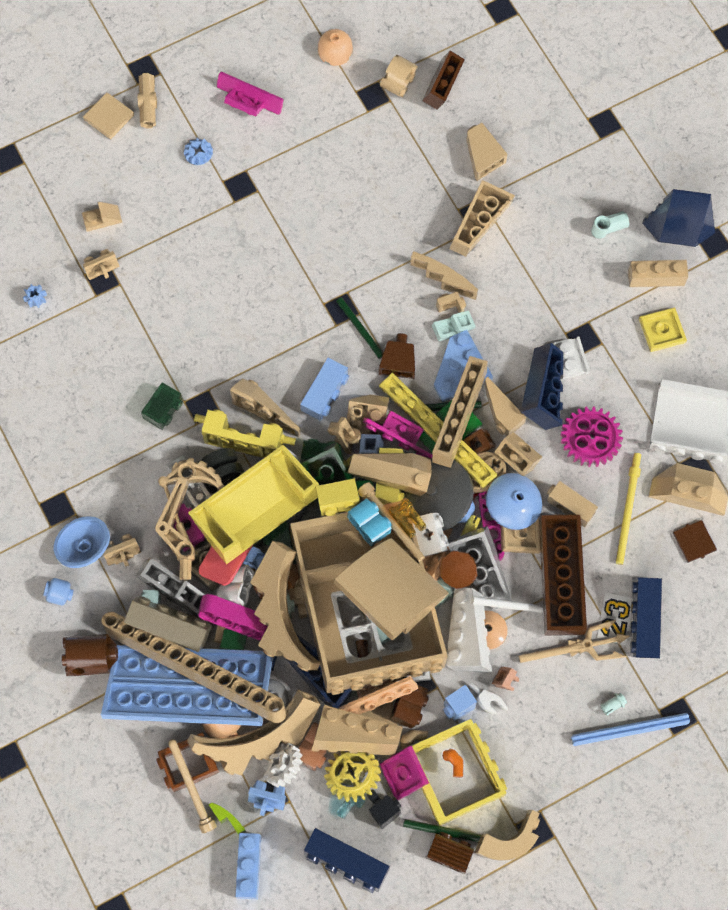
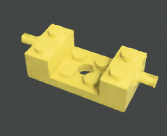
M208 410L206 416L195 414L194 422L203 423L201 432L205 444L220 448H232L240 453L265 458L282 446L283 443L294 446L296 438L285 436L283 428L274 423H269V425L263 424L260 438H258L253 433L242 434L236 429L229 428L227 415L220 410Z

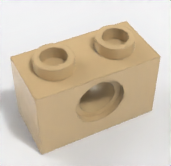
M514 432L505 437L495 450L498 456L522 476L533 471L542 459L538 452Z

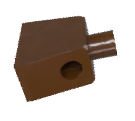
M398 333L396 341L387 342L379 365V375L389 376L393 373L396 377L415 378L414 344L407 343L408 335Z

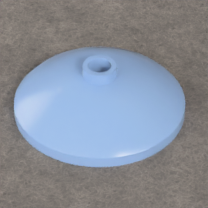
M508 473L499 476L490 484L486 494V505L490 515L498 524L507 529L521 530L531 526L539 518L542 510V498L538 488L530 479L520 474ZM516 495H519L521 500H518Z
M86 516L75 519L64 526L58 533L54 542V554L58 561L66 567L81 568L88 566L98 560L107 549L110 541L109 529L102 520L96 517Z

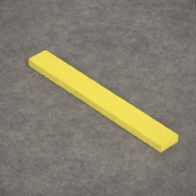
M391 373L379 384V388L419 427L424 429L423 431L437 442L444 422L398 377ZM461 440L454 460L462 465L468 474L484 489L497 477V473Z

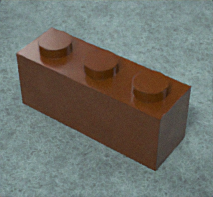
M451 50L441 59L422 100L424 103L436 110L445 103L465 59Z

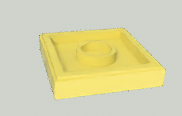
M675 307L639 317L650 352L687 342Z

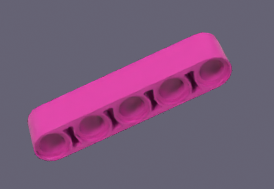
M212 594L203 595L201 598L198 616L205 621L261 641L268 627L259 621V617L254 615L255 610Z

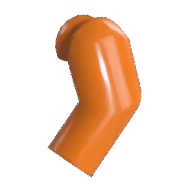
M454 749L445 750L442 756L444 760L450 761L453 765V777L462 778L463 758Z

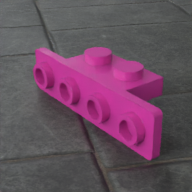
M222 71L219 73L217 88L228 92L224 103L255 117L263 108L278 115L281 113L284 102L283 98Z
M389 411L382 426L368 418H364L362 421L366 424L365 427L373 432L378 430L383 433V438L391 442L393 439L399 442V447L407 451L412 449L416 452L415 454L426 458L433 457L432 454L416 446L424 429L400 415Z

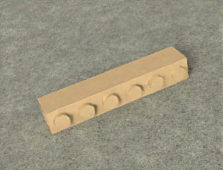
M469 356L433 449V463L451 468L486 377L488 361Z

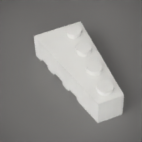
M455 588L447 648L448 657L445 666L455 671L492 672L488 657L490 656V651L486 640L488 635L484 619H486L484 606L471 604L472 596L483 597V594L473 588Z

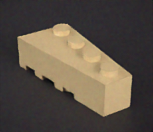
M482 180L449 249L466 257L511 205L515 195Z
M324 705L311 751L329 750V752L349 751V753L355 754L358 752H368V754L395 755L403 727Z

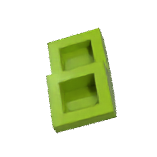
M213 802L209 804L221 824L229 820L238 835L239 833L246 832L242 824L230 812Z

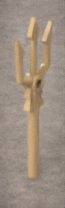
M615 619L589 627L584 640H568V645L518 655L519 662L523 663L570 653L571 657L585 651L596 661L625 658L627 656L615 651L613 654L598 656L593 646L613 642L620 644L630 636L617 634L613 638L591 641L592 631L602 628L608 630L617 620Z

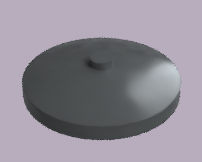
M429 458L431 459V478L427 492L422 496L402 490L401 493H404V500H407L411 518L429 513H439V516L443 519L444 526L442 529L444 531L459 523L469 511L474 495L473 482L464 467L455 460L451 468L433 463L432 458Z

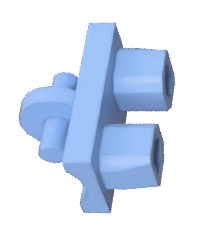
M257 780L254 786L249 789L248 802L254 803V808L261 809V816H265L266 811L274 812V809L283 811L286 799L285 787L274 786L272 793L265 791L267 786L265 782Z

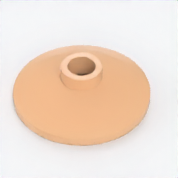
M485 611V626L489 625L492 628L491 631H487L488 636H486L487 647L491 650L499 647L505 641L507 625L498 613Z

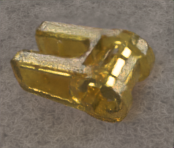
M403 498L397 506H392L388 509L391 516L410 539L415 537L416 531L406 518H409L419 531L426 529V524L407 498Z

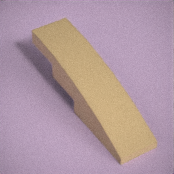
M413 251L411 266L426 270V277L440 281L442 290L452 293L458 291L459 295L476 300L478 289L465 277L435 259Z

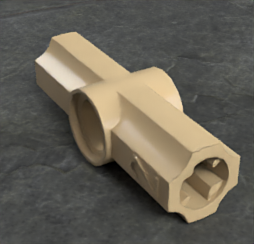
M143 73L139 76L138 108L140 109L141 127L149 129L156 126L157 96L154 75Z

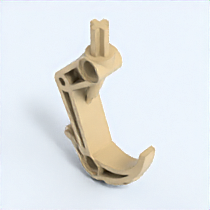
M188 458V460H182L179 463L176 462L168 476H162L158 479L159 485L164 488L168 501L155 529L177 556V560L180 561L179 580L186 581L191 580L192 561L195 560L196 554L184 524L180 522L178 517L187 488L190 483H207L214 486L218 491L225 487L221 477L215 474V470L212 467L208 468L207 463L203 461L196 463L194 458ZM186 469L192 470V474L189 477H183L182 473ZM175 484V487L170 495L168 485ZM175 521H176V523H177V524L175 525L176 528H177V531L173 528V527H174V524H175ZM190 547V554L186 556L181 555L182 548Z

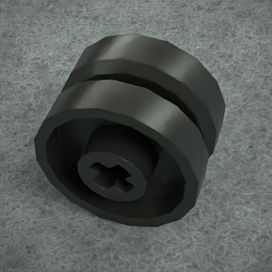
M232 448L216 450L198 461V463L200 461L207 463L208 468L212 467L215 470V474L221 477L224 486L245 472L242 465L237 463L238 457ZM203 483L209 493L218 492V489L214 486Z

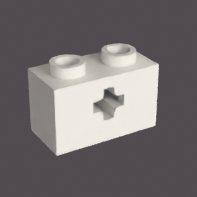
M429 513L412 518L419 549L425 557L448 551V539L443 533L442 527L444 523L439 513ZM431 531H433V534H434V535H432L431 537H429V533H431Z

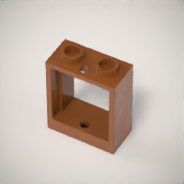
M203 732L197 735V736L205 737L204 734H203ZM188 739L177 743L180 751L190 748ZM170 747L158 751L159 758L156 761L160 770H165L167 776L163 778L167 788H172L174 792L186 788L184 781L176 784L166 757L173 755ZM203 754L209 770L193 776L194 784L219 773L215 761L208 755Z

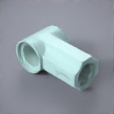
M624 211L610 216H598L594 221L591 233L595 238H604L609 233L629 227V218Z

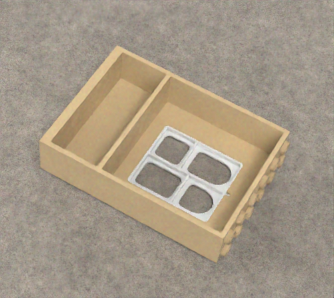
M407 500L384 504L383 506L419 549ZM348 512L290 524L291 542L293 550L297 552L295 556L318 659L321 663L320 667L326 693L336 695L350 688L352 690H359L364 685L378 686L383 684V681L391 680V682L402 680L405 676L419 677L424 672L437 673L442 671V668H445L448 656L435 607L406 635L404 634L405 642L396 651L387 650L382 646L377 626L367 616L365 624L347 628L342 625L337 598L345 596V594L334 584L335 578L375 546L392 538L425 570L423 560L419 562L392 528L389 535L371 547L348 520ZM368 632L372 640L371 653L363 658L353 656L349 652L346 637Z

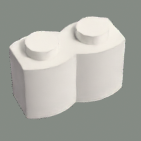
M241 565L232 582L226 586H220L217 596L245 607L249 598V589L252 587L250 582L255 572L249 565Z

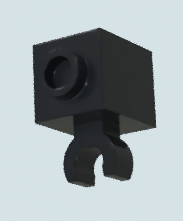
M372 789V795L367 794L369 800L374 804L369 809V813L381 829H383L401 815L399 808L402 806L395 797L391 799L388 794L380 799L378 794Z

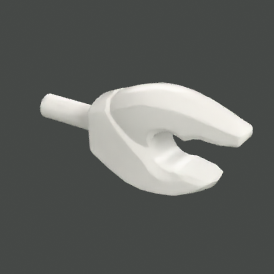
M472 682L470 683L469 687L479 695L476 699L483 710L490 714H497L490 706L492 701L496 702L505 711L508 709L498 694L487 689L481 691Z

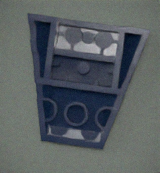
M673 189L663 199V203H659L656 206V210L651 211L649 217L643 219L642 224L658 242L696 247L715 233L711 194Z

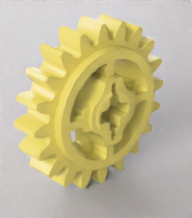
M341 751L340 756L334 753L336 760H328L331 767H325L328 773L324 775L326 781H328L326 785L328 788H331L332 795L337 794L339 800L343 796L346 802L350 800V797L353 798L354 802H357L358 796L365 800L364 793L372 795L370 788H378L375 781L381 780L379 775H377L381 773V770L378 767V760H374V754L368 755V752H358L355 754L349 753V751ZM350 769H352L353 773H355V779L353 778V776H351ZM368 772L367 777H366L365 780L362 782L364 776H366L365 773ZM344 783L345 785L348 784V785H352L353 787H346V786H343V785H341V784Z

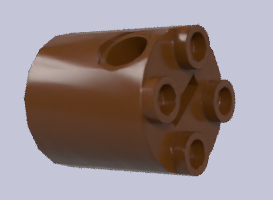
M109 634L63 637L65 654H62V666H65L66 676L109 674L111 667L118 661V648Z

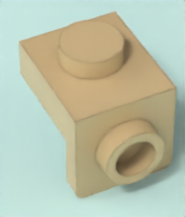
M457 291L452 294L446 293L441 295L437 299L436 307L439 313L456 307L458 312L461 313L464 312L466 303Z

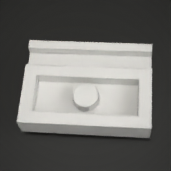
M580 337L553 343L563 351L562 379L589 373L590 370Z

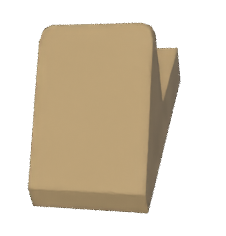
M98 202V209L82 213L87 232L122 223L118 205Z

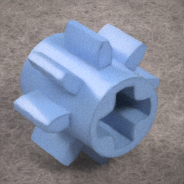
M31 284L28 289H24L26 296L23 299L25 302H28L30 308L32 306L40 308L42 303H46L44 297L47 296L45 290L42 291L41 285L33 286Z

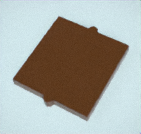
M702 520L691 525L686 524L684 528L673 532L688 563L699 558L703 559L706 555L717 551Z

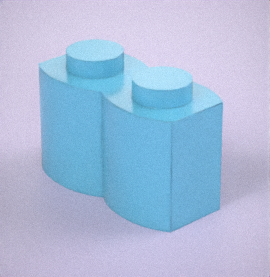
M366 498L348 511L347 518L372 547L391 533L392 525L386 516L382 517L378 513V506Z

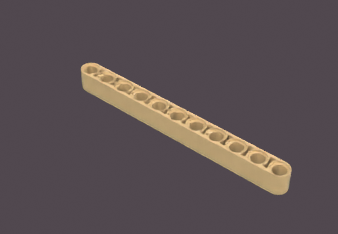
M108 612L103 615L101 622L104 630L114 640L271 722L279 723L285 719L286 710L284 702L280 697L169 640L124 623L125 617L115 612Z

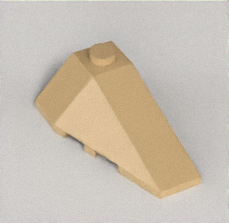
M242 378L231 388L230 393L234 405L269 423L279 425L280 428L297 437L301 435L300 428L253 380L247 381Z
M414 453L352 454L347 473L422 496L427 492L431 478V459Z

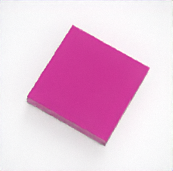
M412 746L403 749L379 764L397 800H401L429 784Z

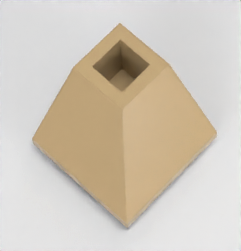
M370 394L349 399L347 421L351 428L358 429L361 434L381 435L382 437L383 433L378 430L373 432L365 427L366 424L362 421L364 418H368L382 426L387 417L389 397Z

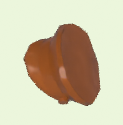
M451 551L441 560V578L449 586L456 589L470 586L477 577V567L474 558L466 552Z

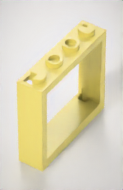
M472 719L412 745L416 754L467 730L496 790L495 793L445 816L430 783L425 785L421 789L438 826L506 795L505 790H507L505 781L503 778H499L496 772L499 771L494 759H490L488 755L490 752L486 741H481L479 736L481 734L480 728L476 723L473 724Z

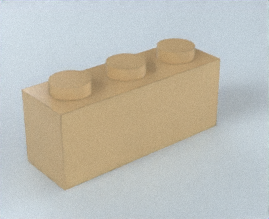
M687 260L631 261L628 269L629 287L685 286L688 279Z

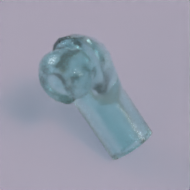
M358 796L357 802H354L353 798L350 797L348 802L344 800L336 814L345 819L354 805L357 808H361L365 800Z

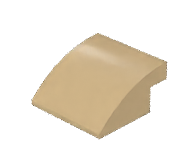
M392 538L365 553L338 575L334 581V584L392 641L401 632L406 635L449 594Z

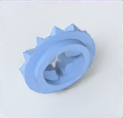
M199 138L190 140L185 145L184 156L191 164H205L213 155L212 146L205 138L203 140ZM201 147L202 152H198V154L195 155L194 149H198Z

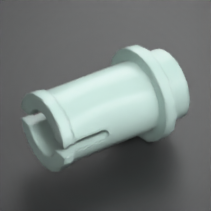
M615 693L613 698L600 704V707L604 714L608 716L618 708H624L627 701L622 693Z

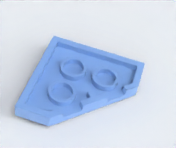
M467 330L450 337L439 368L434 388L442 403L454 398L469 356L484 360ZM487 367V374L485 379L489 377V379L492 380L493 376L489 368Z

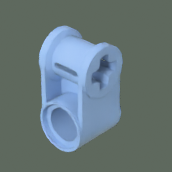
M252 546L242 564L249 565L250 568L257 570L265 554L260 549Z

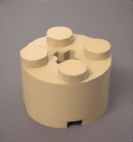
M396 54L386 69V79L382 78L380 87L403 98L407 92L408 84L412 83L415 78L418 66Z

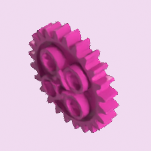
M586 406L584 412L578 409L577 415L572 412L570 415L571 419L566 418V424L562 426L564 431H561L560 434L561 437H564L561 439V444H566L563 450H569L568 457L575 456L573 462L579 459L581 460V466L584 462H587L588 467L592 463L598 467L600 461L603 465H606V458L612 461V455L617 456V449L621 448L620 442L623 440V437L619 435L623 431L617 429L620 423H614L615 416L612 418L608 417L609 411L603 414V408H601L597 412L595 406L589 411ZM584 424L587 427V429L582 430L578 427V425ZM603 426L606 431H599L597 427ZM583 442L586 445V447L581 448L577 445V443ZM602 444L604 445L605 449L600 450L596 447V445Z

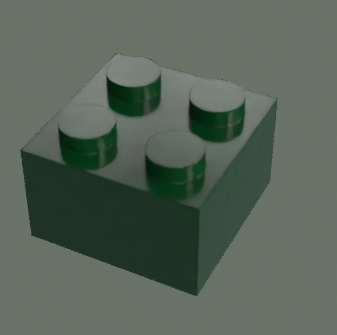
M336 442L303 458L300 462L319 483V486L354 478V475L347 473L349 465Z

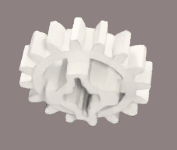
M282 743L281 748L277 747L276 752L269 758L271 761L266 760L268 763L264 767V770L267 771L264 774V777L267 778L266 781L275 787H284L285 783L290 784L291 778H296L297 771H300L298 766L303 762L300 760L303 756L299 752L300 749L290 743H287V745Z

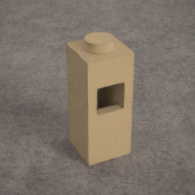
M561 481L556 486L553 484L547 492L549 495L548 503L566 515H580L583 527H586L598 509L595 504Z

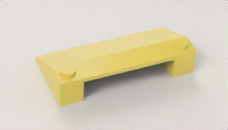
M282 445L188 512V514L213 549L228 564L318 498L316 486H319V483L290 451Z

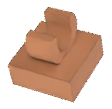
M501 666L492 684L497 688L514 691L510 684L512 681L519 682V678L515 676L517 672L512 668Z

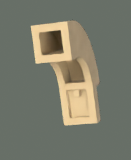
M528 810L519 832L509 840L502 841L488 834H482L474 853L491 860H511L522 856L532 848L539 837L532 833V830H536L539 825L540 819L538 816L540 813Z

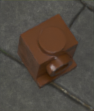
M482 428L463 440L476 454L496 447L488 430ZM478 442H481L482 446L478 448Z

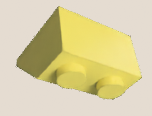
M355 478L316 486L321 516H333L336 513L348 512L360 503Z

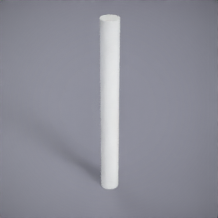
M471 597V604L539 613H542L544 609L543 605Z

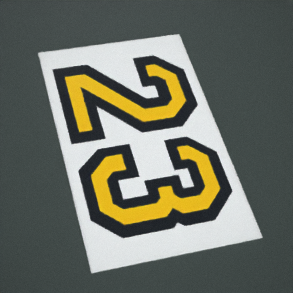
M605 592L599 624L617 620L608 630L606 628L598 630V640L613 638L617 634L628 635L633 598ZM627 639L620 644L626 646Z

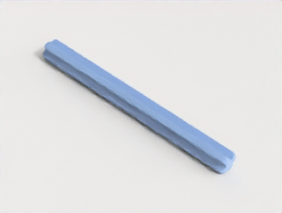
M688 713L573 734L571 739L573 745L578 746L687 725L690 723Z

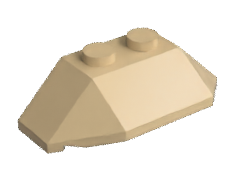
M679 463L674 464L652 479L648 496L722 516L725 515L728 496L715 472Z

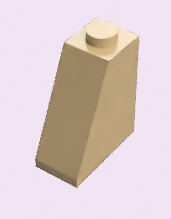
M483 123L477 126L473 125L468 129L466 142L474 177L478 181L505 164L507 153Z

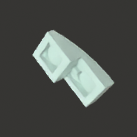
M469 311L453 314L448 319L436 321L432 324L438 342L450 339V337L465 330L470 331L476 327Z

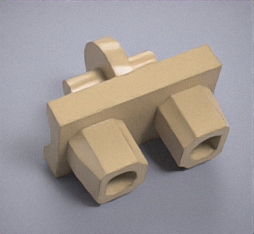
M108 249L101 251L100 257L96 259L90 256L85 258L83 264L89 280L100 275H104L105 279L109 278L107 272L120 267L113 251L110 252Z
M340 417L338 422H331L327 429L330 435L336 436L334 440L338 446L342 447L345 453L351 454L353 444H358L361 439V432L356 428L352 429L346 417Z
M129 533L120 538L122 543L115 545L113 541H109L108 547L103 553L108 566L124 562L125 567L129 566L127 560L141 553L136 539L132 538Z

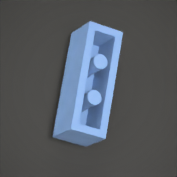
M327 358L300 404L301 411L320 421L323 416L326 417L331 410L330 404L339 397L340 387L345 385L349 379L348 367Z
M239 833L235 896L237 899L258 900L261 853L260 834Z

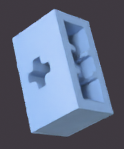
M464 685L445 698V708L443 711L449 719L452 718L455 722L474 710L477 701L468 687Z

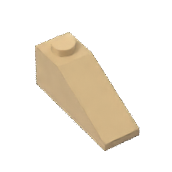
M487 377L484 381V389L496 429L500 434L509 436L525 424L526 416Z

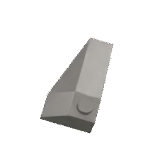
M488 526L468 532L448 543L450 551L466 552L474 558L477 567V577L473 584L478 588L479 593L483 594V598L512 601Z

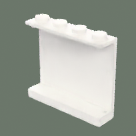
M662 379L658 388L649 449H653L657 453H673V455L678 457L685 455L691 456L695 460L707 459L716 464L725 463L728 458V391Z

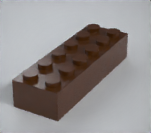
M541 515L539 525L545 636L585 635L587 619L581 516Z

